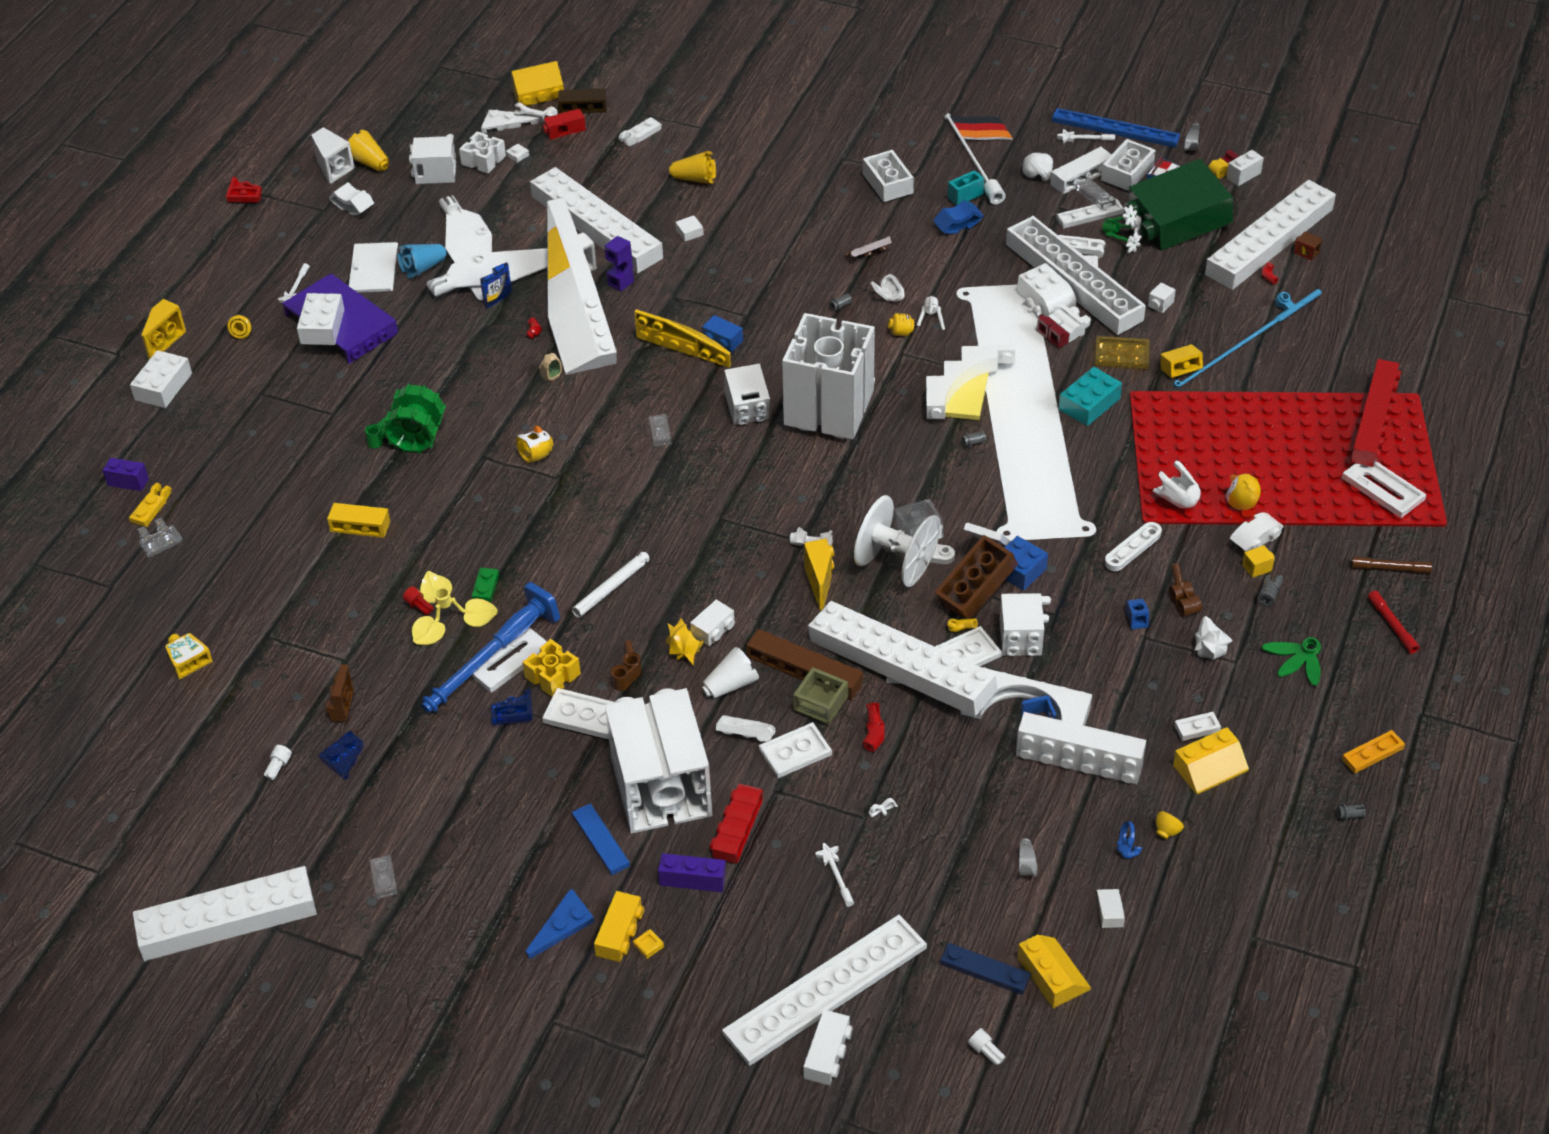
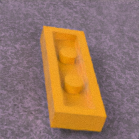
M1391 730L1343 754L1342 761L1355 774L1403 750L1405 743Z

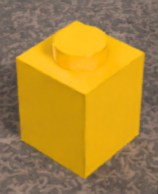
M1263 545L1244 552L1242 566L1254 578L1272 571L1275 558L1273 553Z

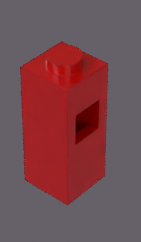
M580 109L544 118L542 129L550 140L585 131V117Z

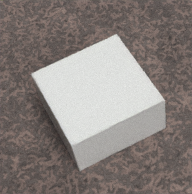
M695 216L675 222L676 231L684 241L703 236V226Z

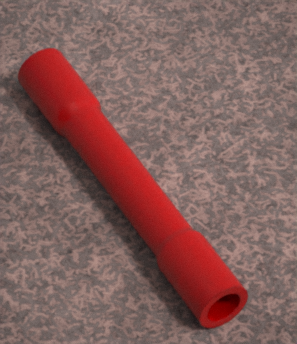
M1378 591L1370 592L1367 597L1376 610L1385 618L1410 654L1416 653L1420 649L1418 643L1402 626Z

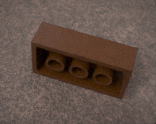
M983 535L937 588L935 594L940 603L963 619H972L1018 565L1016 558L1012 552L986 535Z

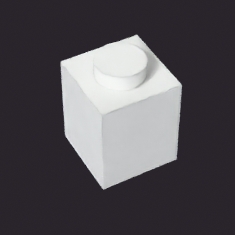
M1160 283L1149 293L1148 307L1163 313L1174 303L1175 289Z

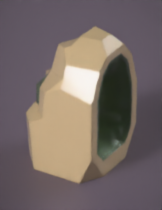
M550 353L545 355L539 367L540 375L546 381L554 380L560 376L562 365L556 354Z

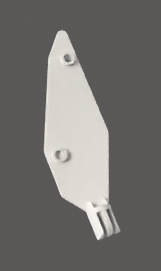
M453 195L451 198L450 196L445 197V201L441 198L439 204L446 214L445 249L453 262L457 263L480 253L492 252V234L480 215L462 209ZM488 285L472 286L470 289L478 300H484L487 295Z
M548 248L480 253L452 264L447 274L428 281L426 285L436 297L455 288L489 285L500 279L501 284L499 276L505 272L508 273L505 283L507 284L548 268Z

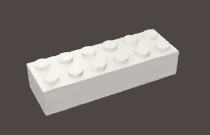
M1024 712L1018 730L1016 756L1105 778L1121 780L1126 783L1138 784L1143 765L1146 740Z

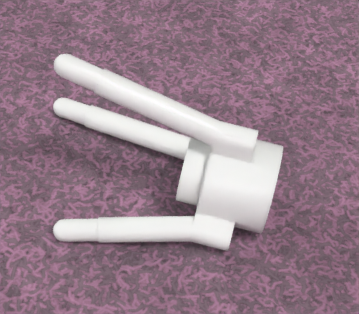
M933 296L927 297L917 326H920L925 312L928 314L937 313L941 329L945 330L941 307L938 306V299Z

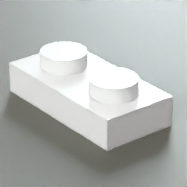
M1214 712L1176 720L1174 725L1182 741L1210 735L1221 730Z

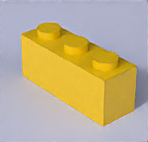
M333 503L327 518L330 532L382 538L385 537L390 524L389 512L386 508Z
M616 891L594 943L596 956L621 962L623 955L628 953L629 940L635 936L637 920L641 919L644 913L641 897Z

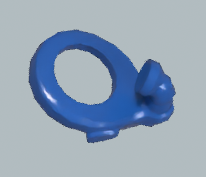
M1125 821L1122 824L1119 841L1117 842L1118 846H1116L1118 852L1127 859L1136 857L1142 851V847H1133V851H1131L1135 839V828L1130 821ZM1130 827V838L1126 840V833L1128 828Z

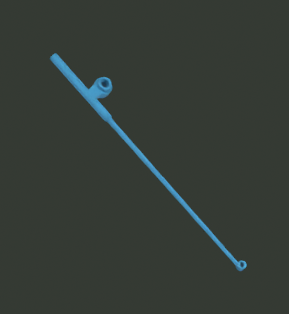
M1319 289L1315 290L1296 304L1291 301L1290 295L1287 292L1279 293L1275 298V304L1277 307L1283 308L1284 312L1182 382L1176 380L1173 386L1176 389L1180 388V386L1277 322L1280 323L1322 294Z

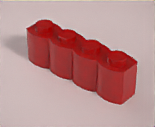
M740 783L736 789L732 790L731 803L726 805L724 810L725 818L723 822H719L717 827L718 835L712 839L710 844L713 858L736 864L741 857L750 830L754 825L763 802V789Z

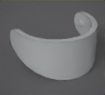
M1198 123L1192 124L1184 142L1185 151L1199 150L1198 137L1200 125Z
M1026 838L1020 841L1019 875L1037 876V861L1031 841Z

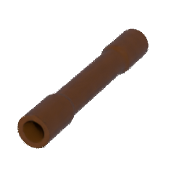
M1352 557L1351 562L1352 568L1399 570L1431 574L1432 571L1431 562L1381 560L1367 557Z

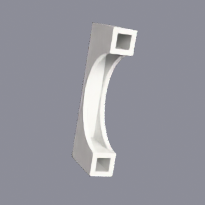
M983 668L996 674V693L976 717L961 711L962 715L981 719L985 710L1000 700L1013 697L1031 699L1048 695L1058 720L1085 726L1091 708L1092 694Z

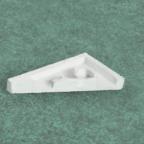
M489 110L481 127V132L487 133V129L493 128L500 131L521 127V123L531 122V125L543 122V119L529 114L517 115L511 111Z

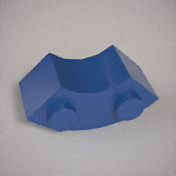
M963 200L953 208H942L933 221L942 232L955 234L966 227L968 229L973 227L984 215L974 204Z

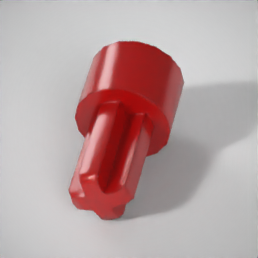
M415 586L408 588L403 594L404 601L411 607H417L425 615H430L434 610L433 606L424 599V594Z

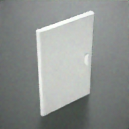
M398 243L354 244L349 287L356 292L393 291Z

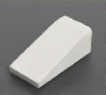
M1119 889L1097 890L1102 928L1124 927L1125 917Z

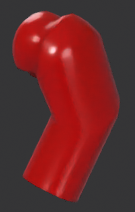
M1266 262L1262 268V276L1275 285L1279 278L1273 274L1274 264Z

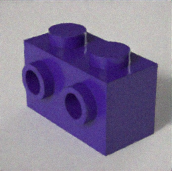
M110 458L103 469L107 485L112 487L142 491L149 479L145 464L140 462Z

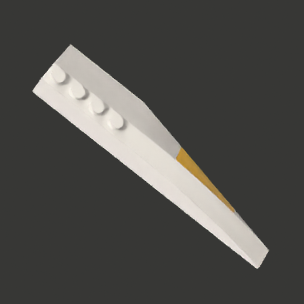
M565 199L547 201L548 320L565 375L617 364V352Z

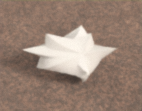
M1205 616L1201 621L1199 630L1195 633L1196 647L1194 651H1197L1198 656L1201 658L1214 660L1227 653L1228 644L1232 640L1209 617Z

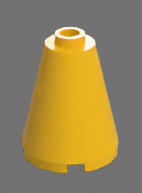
M360 130L361 133L358 135L356 133L353 134L348 140L353 160L379 172L385 171L389 167V159L370 133L366 130Z
M705 151L673 162L669 167L670 175L674 179L706 184L714 183L712 178H716L715 160L711 159L712 152Z

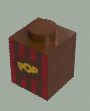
M1304 231L1294 241V253L1313 260L1320 253L1323 239Z

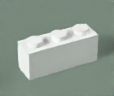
M823 1010L804 1064V1079L831 1085L833 1077L837 1078L840 1068L838 1061L839 1058H844L846 1051L845 1040L850 1039L853 1026H850V1016Z

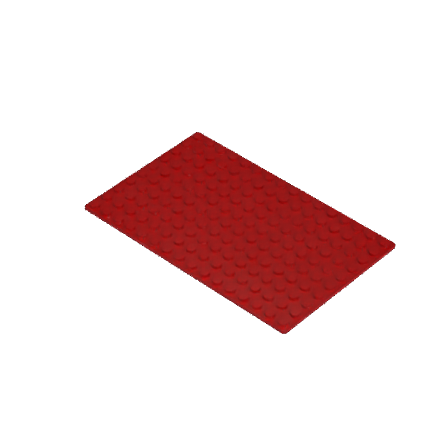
M1131 391L1130 404L1142 522L1144 524L1154 522L1157 524L1242 525L1245 521L1249 523L1254 520V515L1268 513L1282 525L1445 527L1447 519L1420 396L1417 393H1396L1394 403H1391L1393 406L1385 437H1382L1384 442L1379 460H1375L1426 494V498L1422 503L1400 518L1342 479L1343 472L1356 464L1351 463L1368 393ZM1175 461L1183 464L1201 490L1200 499L1191 508H1179L1153 492V489L1162 486V481L1159 477L1161 471L1168 478L1173 476L1181 477V472L1174 466ZM1250 474L1258 480L1261 494L1253 508L1237 510L1228 503L1226 494L1231 486L1230 475ZM1363 475L1364 477H1366L1367 479L1381 487L1383 490H1385L1395 498L1403 500L1400 496L1395 494L1396 492H1392L1391 490H1389L1388 488H1386L1385 486L1371 478V475Z

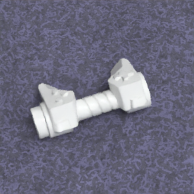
M799 527L797 532L791 533L790 544L803 546L805 542L826 538L830 546L833 544L832 530L820 533V537H809L807 532Z

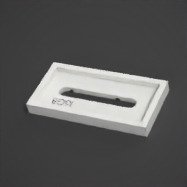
M1377 461L1374 462L1373 467L1354 464L1343 472L1342 479L1400 518L1409 513L1426 498L1425 493ZM1363 475H1371V478H1373L1374 480H1376L1392 492H1396L1395 494L1400 496L1403 500L1395 498L1394 496L1383 490L1381 487H1379Z
M528 628L522 635L508 644L506 648H500L471 677L492 693L522 671V662L533 653L538 655L540 653L539 648L547 641L531 628ZM522 643H527V645L524 648H522L519 653H515L509 659H507L498 667H496L495 670H487L489 667H491L497 661H499L508 653L513 651L519 645H521Z

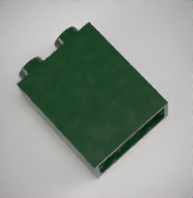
M1201 158L1129 186V201L1124 203V207L1129 209V206L1132 205L1133 211H1137L1135 217L1137 215L1141 217L1140 231L1146 241L1153 240L1161 251L1233 222V196Z

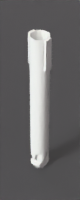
M640 552L638 556L630 560L572 608L574 616L580 618L643 567L645 563H648L649 555L646 552Z

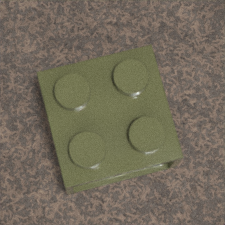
M812 667L793 695L794 710L830 725L848 698V681Z

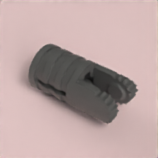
M1266 575L1257 597L1259 604L1265 607L1274 605L1283 582L1282 575H1276L1274 582L1270 575Z

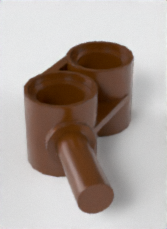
M1179 563L1171 564L1175 583L1169 586L1168 591L1180 615L1184 617L1201 612L1203 608L1201 599L1198 595H1194L1192 584L1189 581L1185 582L1182 580Z
M630 640L624 642L626 654L623 656V663L611 669L612 686L617 691L626 690L642 672L640 655L633 651Z

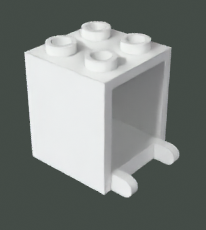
M448 134L447 137L413 139V145H410L412 155H409L410 165L413 164L411 174L412 177H415L416 184L455 182L456 153L452 134Z
M760 364L725 370L724 392L733 424L744 425L749 422H761L769 419L770 397ZM759 395V398L742 401V396Z
M1001 594L999 621L1002 656L1042 655L1044 623L1049 621V616L1043 614L1042 605L1051 603L1049 596H1041V594Z

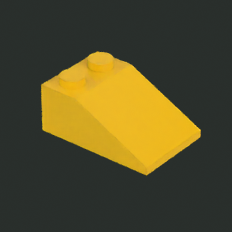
M162 299L151 309L142 332V339L149 360L157 350L164 352L186 332L179 305Z
M826 538L804 543V569L819 610L824 609L832 578V570L834 569L832 559L834 549L832 545L829 546Z

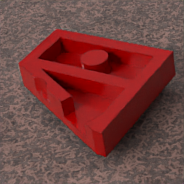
M232 177L226 194L227 202H259L262 188L258 185H252L247 181L239 182L236 177Z

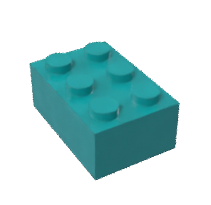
M1093 367L1060 394L1059 410L1088 426L1121 399L1122 382Z

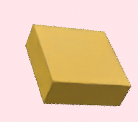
M651 929L633 941V945L646 959L664 947V943Z

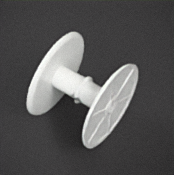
M884 495L872 505L861 525L855 544L854 560L858 566L869 564L883 545L891 548L893 553L896 551L903 553L905 557L902 565V581L905 586L911 587L922 577L934 555L940 535V519L936 515H931L921 523L913 537L904 534L902 530L897 531L890 528L894 510L893 501L889 496Z

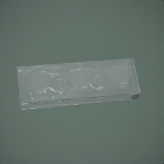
M1084 179L1076 183V190L1101 210L1116 205V199L1091 179Z

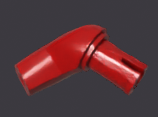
M877 702L866 705L868 712L866 730L868 734L863 741V746L869 752H874L882 744L885 737V722L881 720L880 705Z

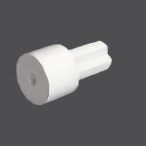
M282 745L274 747L269 757L271 762L264 773L266 778L273 780L281 766L287 764L292 755V752L287 747Z
M982 1028L979 1029L969 1039L968 1044L978 1053L983 1052L995 1065H999L1005 1059V1056L991 1043L992 1038Z

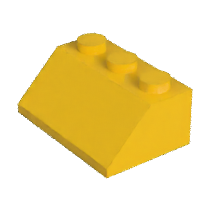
M557 61L511 71L514 97L517 103H522L524 106L558 99V91L564 90Z
M1228 727L1176 750L1173 763L1174 768L1196 795L1239 776L1249 769L1240 742Z
M1036 935L1019 943L1017 959L1025 970L1031 973L1032 980L1052 1008L1091 990L1090 985L1055 938Z

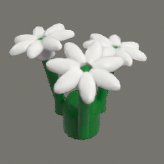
M1130 205L1129 209L1124 207L1126 214L1116 218H1107L1102 228L1103 232L1107 233V237H1114L1127 242L1126 247H1129L1128 253L1132 251L1135 253L1137 250L1136 246L1139 247L1141 245L1139 243L1141 239V217L1138 215L1135 217L1137 211H1133V207ZM1119 220H1126V224H1119L1117 222ZM1120 228H1132V230H1135L1134 236H1129V239L1115 233L1119 232Z

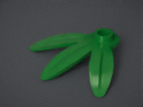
M1308 637L1302 644L1271 642L1262 645L1264 651L1272 654L1294 655L1281 666L1277 673L1278 676H1288L1296 672L1306 662V674L1311 685H1318L1321 670L1316 655L1321 651V644L1316 638Z

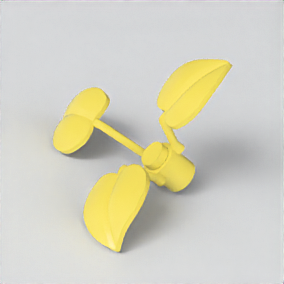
M427 571L422 580L420 591L424 594V599L429 604L437 603L436 618L434 620L430 616H424L416 620L412 627L413 642L417 645H430L438 642L445 633V625L438 622L440 619V609H446L452 603L462 613H465L464 621L472 627L486 625L497 615L498 610L493 604L483 599H471L466 602V609H463L456 602L455 598H451V582L443 576Z

